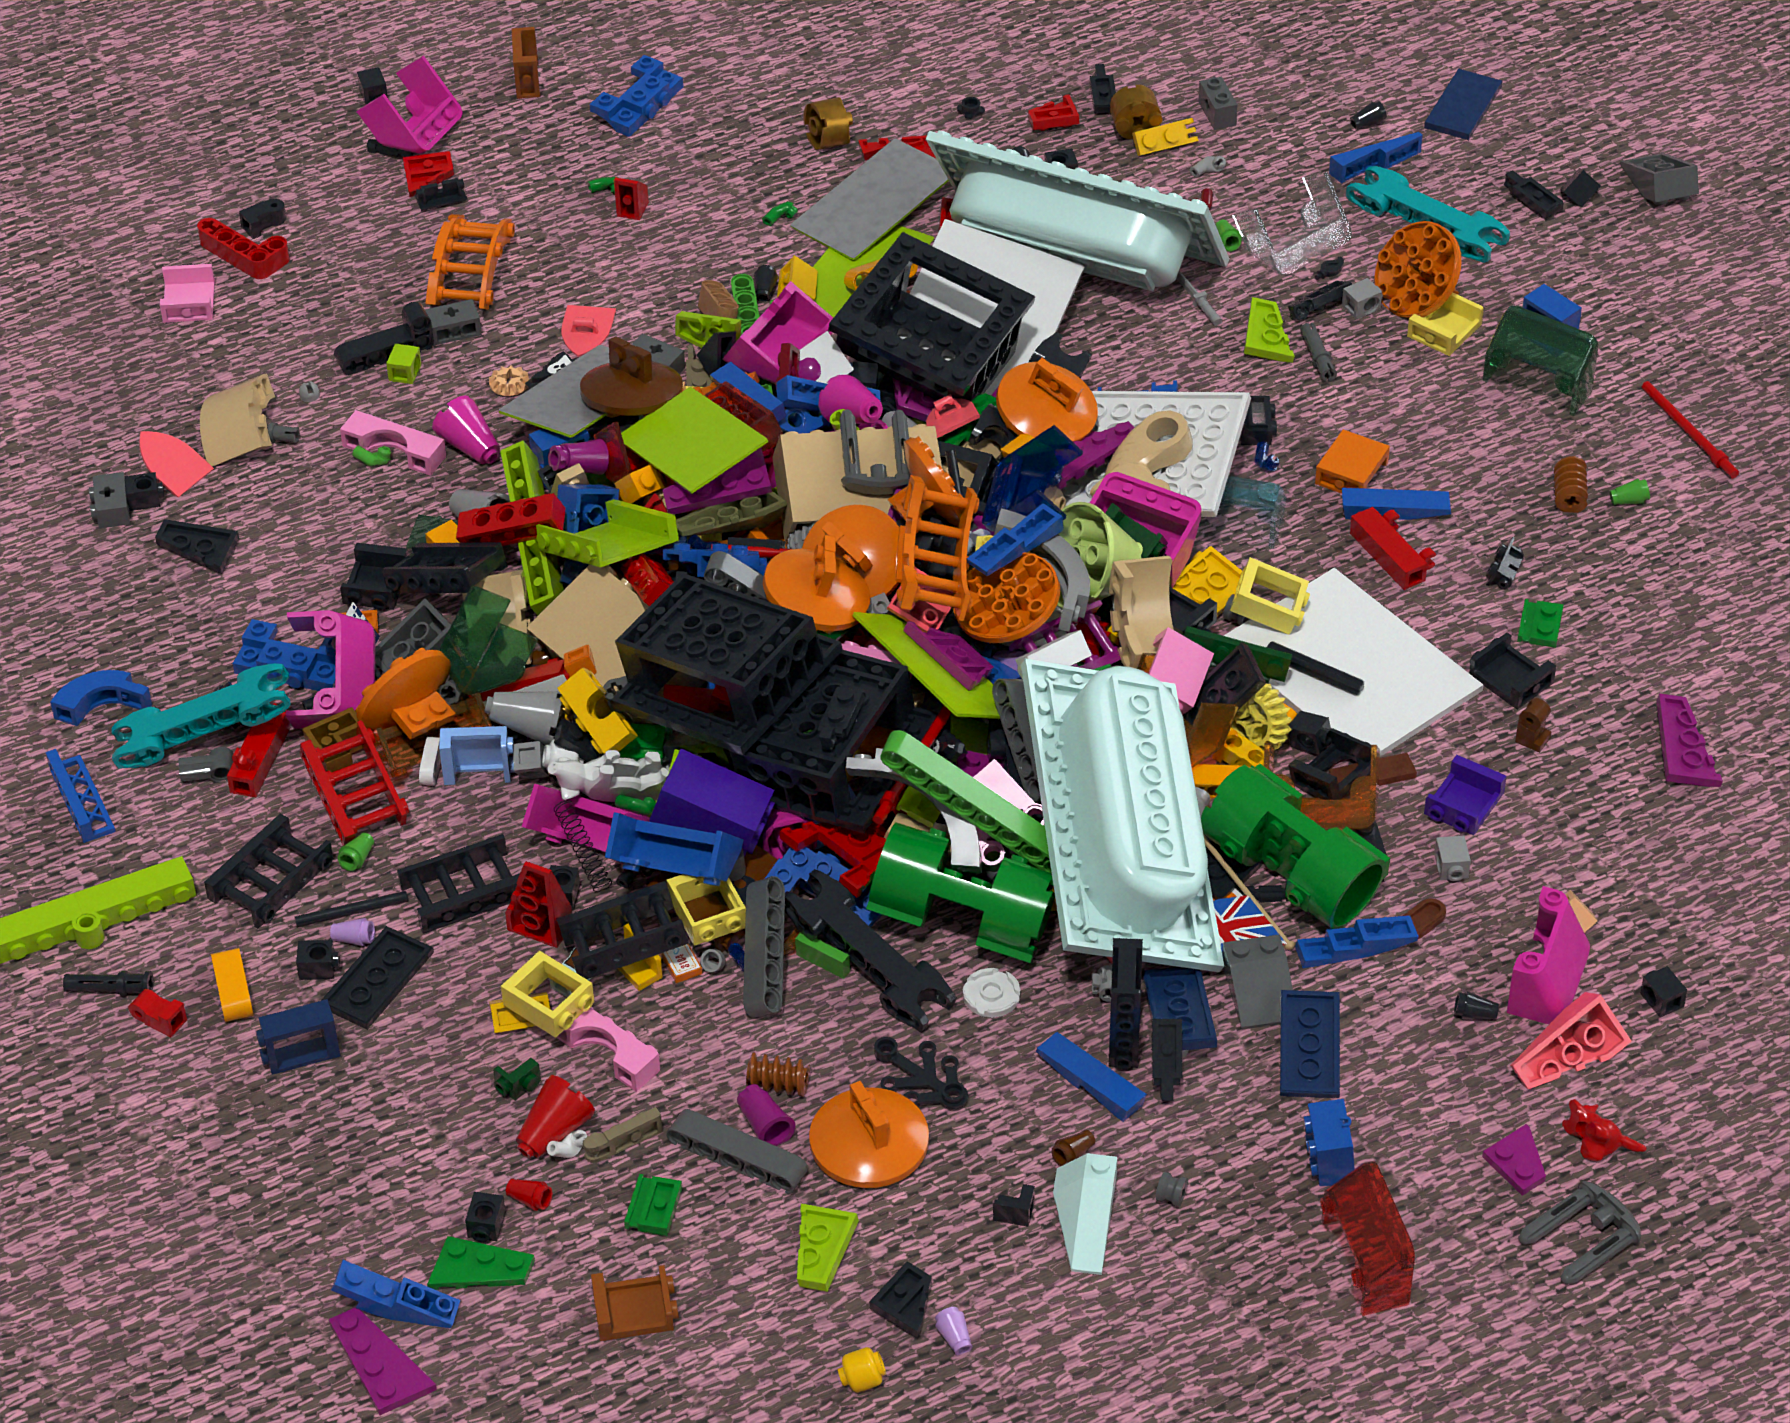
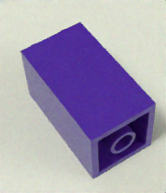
M680 749L660 791L649 821L715 834L717 831L725 832L743 839L742 849L745 857L746 853H753L775 803L770 801L774 790Z

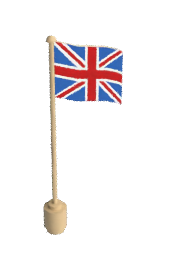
M1204 835L1206 847L1246 895L1213 901L1221 950L1223 951L1224 942L1279 934L1283 947L1286 950H1292L1295 946L1294 941L1288 940Z

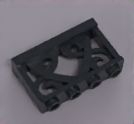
M501 542L417 543L412 547L413 552L393 567L383 568L382 574L386 588L392 590L393 593H471L474 591V585L493 571H502L508 565Z
M1113 938L1109 1067H1117L1122 1070L1138 1068L1143 939Z

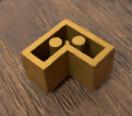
M351 707L303 728L305 741L311 739L315 748L319 747L322 749L356 736L357 713ZM362 745L324 759L322 764L325 771L330 770V772H334L352 765L351 753L363 749Z

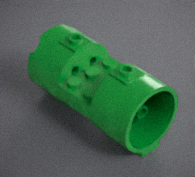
M1260 763L1256 767L1252 765L1250 768L1242 765L1229 774L1214 791L1217 793V796L1214 798L1211 808L1205 806L1201 815L1203 834L1220 846V849L1228 857L1234 858L1246 866L1255 865L1263 860L1270 870H1276L1286 878L1285 897L1288 898L1290 903L1294 906H1299L1305 912H1309L1331 929L1344 928L1366 908L1377 892L1382 880L1388 875L1390 857L1347 826L1343 830L1334 827L1326 831L1300 812L1303 794Z
M895 822L880 855L866 909L923 928L937 896L984 912L975 945L1032 964L1037 951V947L1033 946L1034 940L1039 942L1042 938L1055 899V893L1051 891L1052 886H1054L1052 873L1027 865L1029 859L1012 854L1011 859L1004 857L993 886L991 883L972 877L971 882L964 880L965 875L945 868L951 846V840L945 838L946 832L931 827L930 831L926 832Z

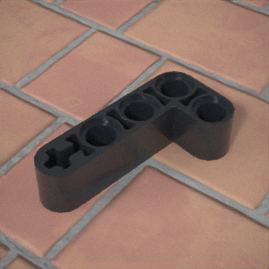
M410 302L402 309V325L340 344L334 351V357L342 371L346 375H351L373 368L377 364H386L395 344L419 347L420 353L424 349L430 350L434 344L432 322L423 306L419 302Z

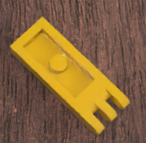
M1193 118L1132 133L1137 155L1141 156L1199 141L1198 136L1188 138V134L1196 132L1195 127L1186 129L1185 126L1194 123Z

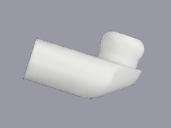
M577 1130L567 1135L561 1142L550 1141L547 1145V1152L551 1156L572 1158L581 1150L583 1140L587 1138V1134L583 1130Z

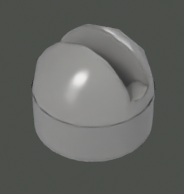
M314 382L303 383L299 388L300 399L304 402L316 401L320 396L319 388Z
M717 949L706 950L700 959L701 966L707 972L720 971L726 961L724 954ZM710 956L719 959V963L709 960Z

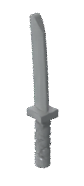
M1179 271L1176 279L1193 298V305L1195 307L1199 306L1214 326L1220 325L1222 319L1206 300L1207 293L1205 291L1198 293Z

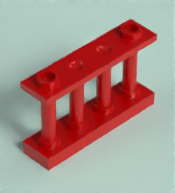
M362 720L357 722L356 736L322 749L319 747L315 748L311 739L300 743L301 759L343 846L355 839V834L358 833L359 829L387 818L396 816L400 826L406 824L407 814L409 813L405 799L399 798L374 746L376 741L371 728L366 729ZM362 745L368 759L334 772H330V770L325 771L322 764L324 759ZM370 769L374 770L379 780L378 783L344 796L341 794L337 795L333 788L336 782ZM383 792L390 803L388 807L354 820L352 817L348 818L344 811L346 806Z

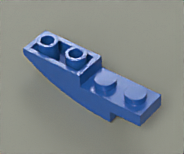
M342 1260L339 1265L331 1291L358 1301L356 1308L390 1320L451 1328L453 1326L460 1303L459 1299L404 1277L399 1283L345 1260Z

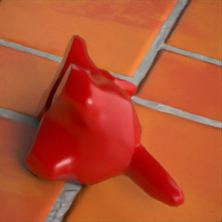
M1576 1099L1569 1101L1571 1116L1569 1119L1562 1121V1126L1569 1135L1582 1138L1580 1152L1585 1159L1594 1162L1601 1161L1603 1157L1611 1155L1619 1147L1634 1152L1646 1151L1645 1145L1623 1135L1612 1120L1596 1114L1598 1104L1590 1106L1581 1105Z

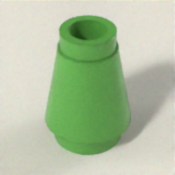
M1219 220L1216 223V227L1227 251L1238 249L1242 241L1241 233L1227 220Z
M1637 478L1610 490L1613 506L1644 504L1645 500H1650L1647 481Z
M361 833L341 847L337 858L341 867L348 871L361 868L374 845L373 837L368 833Z

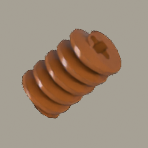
M1576 456L1562 458L1554 466L1555 504L1562 512L1579 513L1588 505L1587 465L1583 459Z
M753 1052L747 1067L746 1086L751 1083V1085L757 1084L760 1087L762 1084L763 1090L769 1092L774 1085L776 1093H781L785 1087L789 1095H792L797 1088L798 1095L804 1097L809 1083L810 1065L804 1068L803 1060L799 1059L796 1066H792L791 1057H787L784 1065H781L780 1058L777 1055L773 1062L769 1063L768 1054H764L761 1061H757V1055Z

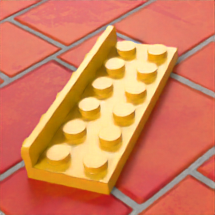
M1209 546L1205 551H1198L1193 556L1191 562L1182 570L1173 589L1200 605L1208 598L1217 602L1218 617L1224 612L1225 605L1230 596L1235 594L1242 570L1212 546ZM1111 625L1107 630L1111 632L1110 641L1113 645L1116 644L1120 647L1118 632H1113Z

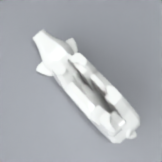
M608 750L603 756L586 764L580 763L577 760L560 757L558 761L551 762L547 769L550 774L556 776L561 786L563 800L578 796L582 792L591 799L615 802L618 795H625L641 799L642 801L645 797H651L656 801L669 773L666 768L662 767L658 752H647L644 758L635 761L631 758H619L620 753L617 750Z

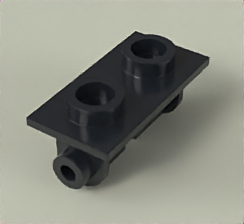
M458 178L442 181L441 189H438L437 183L420 186V189H416L415 198L421 211L468 200L463 189L465 188L463 179L458 180Z
M1514 537L1506 545L1502 543L1495 552L1494 557L1497 558V561L1494 560L1487 570L1486 574L1490 576L1486 583L1487 586L1492 581L1498 584V587L1501 589H1507L1512 585L1517 573L1516 571L1524 558L1523 550L1512 545Z

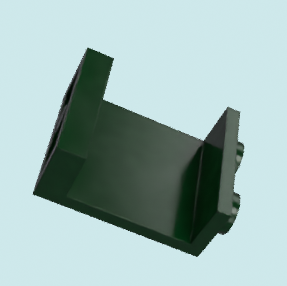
M1112 503L1105 514L1132 539L1142 545L1141 559L1164 556L1168 542L1162 534H1154L1126 516L1121 508Z

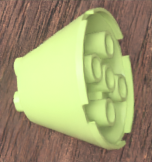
M1086 502L1069 504L1059 512L1063 517L1064 531L1060 532L1059 535L1076 550L1087 568L1090 578L1088 602L1091 604L1114 595L1109 593L1113 561L1141 559L1143 547L1096 505ZM1060 590V597L1057 605L1063 608L1064 599L1062 592Z

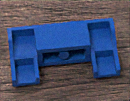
M643 55L631 66V74L640 79L618 98L602 92L590 103V112L599 115L616 132L628 137L637 131L648 119H652L656 112L663 106H666L670 99L683 88V77L664 70L663 62Z
M677 543L674 544L673 549H663V560H674L684 566L689 574H697V577H704L710 556L717 551L730 554L761 575H764L768 565L767 558H759V551H749L746 545H733L731 549H728V544H712V549H690V544Z
M254 619L250 621L242 636L243 646L232 663L235 674L255 666L276 663L283 664L287 669L289 679L285 684L293 688L302 687L316 691L324 688H335L336 650L331 645L333 638H324L319 649L274 640L278 632L277 624ZM277 672L267 675V679L279 677L281 674Z
M790 847L783 858L778 859L765 878L771 876L780 878L784 884L785 892H793L800 883L801 889L817 897L807 881L811 871L814 869L819 870L839 881L840 875L849 869L841 865L839 859L831 854L825 855L820 851L815 853L807 847L796 852ZM867 886L859 897L856 898L854 896L856 906L852 911L868 926L872 927L882 914L866 909L871 889L870 886Z

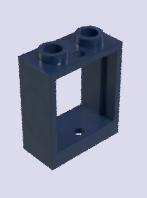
M327 999L258 1017L260 1030L255 1032L259 1047H264L259 1049L263 1066L269 1065L272 1075L340 1057L335 1022ZM321 1029L322 1037L274 1049V1041Z

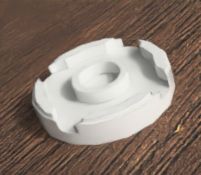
M996 968L980 969L971 974L963 986L965 1005L972 1012L980 1016L991 1018L1004 1016L1013 1011L1019 1004L1021 995L1019 982L1007 971L1005 974L999 972V969Z

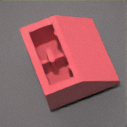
M914 567V569L917 570V573L927 575L923 571ZM918 585L921 590L953 596L951 591ZM897 593L894 594L887 607V610L907 622H914L921 631L926 633L930 627L939 629L951 609L949 606L920 600L913 602L911 610L900 608Z

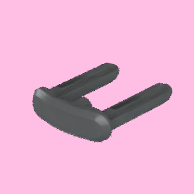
M844 410L840 416L842 456L845 476L841 479L842 484L851 491L874 495L894 494L896 489L907 487L910 472L905 458L904 441L909 439L907 416L904 412L896 410L892 416L897 474H895V477H887L886 466L884 464H875L870 467L871 477H867V474H860L855 416L850 410ZM849 446H851L853 464L850 462ZM901 446H903L905 464L902 460Z
M1582 1181L1578 1183V1190L1525 1226L1518 1236L1521 1244H1533L1589 1204L1594 1209L1598 1208L1597 1211L1590 1215L1591 1221L1598 1229L1602 1230L1612 1222L1619 1228V1230L1564 1268L1560 1278L1566 1285L1577 1283L1631 1243L1633 1245L1640 1243L1641 1229L1631 1212L1609 1191L1593 1182Z

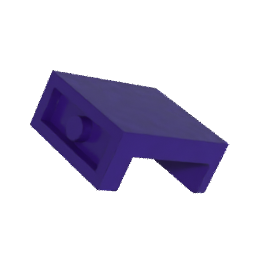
M1456 754L1451 761V769L1447 778L1434 795L1428 794L1426 797L1424 814L1434 821H1441L1451 825L1460 832L1475 835L1503 796L1506 775Z

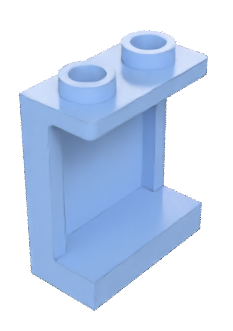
M507 726L440 728L439 751L444 785H455L456 772L504 771L505 783L511 782V773L515 772L513 756H510V754H513L514 741L513 737H508Z

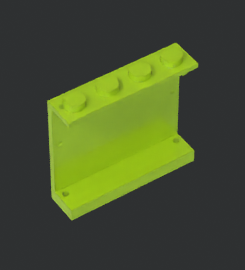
M615 499L605 502L608 516L607 523L575 534L541 524L536 525V540L538 541L540 551L597 567H603L679 541L675 515Z

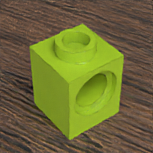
M401 344L394 345L386 363L389 381L413 384L421 367L419 347Z

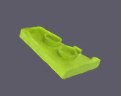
M1252 297L1243 354L1293 363L1295 356L1293 350L1289 348V338L1284 333L1282 327L1283 320L1277 302Z
M685 311L678 313L675 318V335L700 348L716 332L736 331V341L741 336L740 319Z
M801 1204L800 1249L798 1250L797 1266L799 1287L828 1292L859 1219L857 1213Z

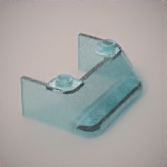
M1228 476L1221 504L1273 512L1270 523L1269 548L1274 549L1286 507V493L1280 485L1275 483Z

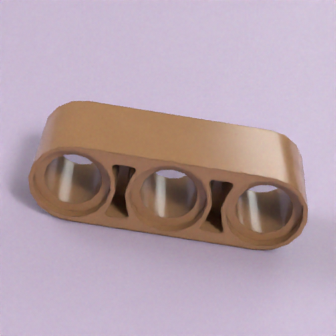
M714 280L702 281L698 307L702 313L737 319L739 305L724 285Z

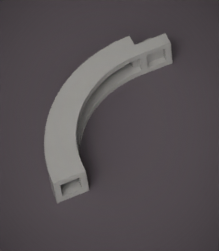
M1001 508L994 535L1004 527L1011 530L1027 516ZM1057 534L1030 550V553L1045 559L1057 574L1064 599L1058 629L1069 632L1072 621L1077 622L1078 617L1084 618L1090 593V578L1079 554L1063 537Z
M876 748L875 759L866 754H856L855 758L847 757L846 770L849 776L878 777L895 780L916 789L927 797L939 810L948 826L951 840L952 869L957 872L982 873L981 844L975 825L883 764L880 759L883 749Z

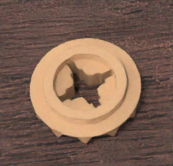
M511 365L509 368H504L501 366L500 371L494 370L492 376L489 377L490 388L498 395H518L527 389L525 383L529 380L528 372L523 371L521 367L513 368ZM512 377L509 384H507V379Z

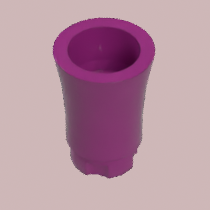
M602 439L580 443H565L554 445L550 448L548 462L553 471H564L579 463L585 473L603 475L608 467L609 453L607 445Z
M752 1084L738 1094L737 1103L758 1139L777 1146L792 1137L796 1128L795 1121L775 1103L767 1091H764L757 1084Z

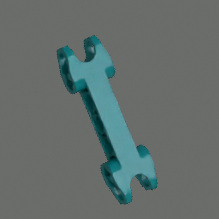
M1370 166L1365 170L1364 178L1369 185L1355 182L1350 183L1346 188V197L1349 201L1377 217L1386 211L1397 217L1401 216L1403 220L1410 223L1430 221L1445 227L1456 238L1461 256L1482 263L1488 262L1491 259L1492 248L1487 242H1493L1500 246L1506 245L1509 242L1510 231L1494 217L1481 211H1476L1470 216L1409 188L1408 180L1393 170ZM1372 173L1379 177L1378 181L1373 178ZM1353 190L1364 196L1363 199L1356 197ZM1492 230H1498L1502 234V238L1494 234ZM1476 248H1480L1484 252V256L1479 254Z
M274 663L255 666L239 673L237 683L164 711L155 707H146L129 714L117 721L111 728L112 734L118 742L128 741L115 750L112 754V761L118 769L146 767L161 761L164 757V750L237 722H241L246 726H256L271 720L285 712L291 705L290 698H288L285 691L275 690L286 683L289 679V672L283 664ZM277 672L281 674L279 677L267 679V675ZM273 700L283 701L279 705H272L269 703ZM122 728H130L132 731L129 733H121L119 730H121ZM134 754L135 756L128 761L120 759V757Z

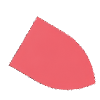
M567 305L561 331L563 341L568 349L580 357L596 346L601 345L611 331L616 308Z
M950 394L933 402L935 407L929 413L926 425L935 426L937 438L980 418V414L971 401L955 399Z
M140 432L139 447L143 462L150 473L156 472L157 480L163 482V486L174 496L180 497L214 469L193 448L180 439L159 432Z

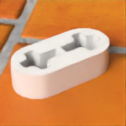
M438 737L426 738L419 770L420 785L435 786L441 764L440 738Z

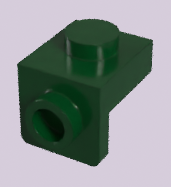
M529 1058L510 1074L499 1066L493 1069L494 1087L502 1096L508 1095L514 1101L527 1091L532 1092L541 1081L539 1063L533 1058Z

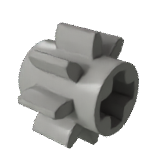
M1106 965L1099 968L1097 974H1092V993H1099V997L1102 1000L1111 1002L1112 965Z

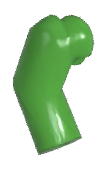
M359 445L352 453L353 457L368 466L384 465L391 460V450L386 446L379 447L377 452L371 453Z

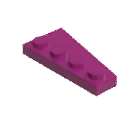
M1659 693L1656 703L1666 781L1705 787H1721L1723 783L1722 777L1716 773L1714 769L1715 761L1712 755H1708L1706 751V741L1703 734L1698 733L1696 728L1697 721L1687 698Z

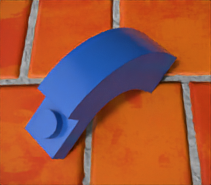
M119 670L96 671L75 678L63 686L50 701L54 719L78 726L91 710L104 704L117 703L139 710L152 706L149 687L133 683L131 673Z

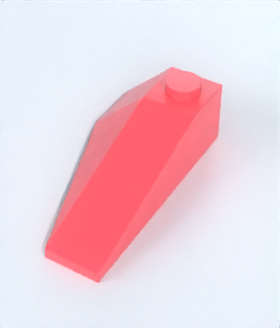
M1584 992L1568 1005L1510 1066L1527 1089H1531L1560 1078L1561 1073L1574 1068L1576 1071L1585 1069V1064L1598 1059L1600 1062L1607 1061L1632 1041L1601 994Z

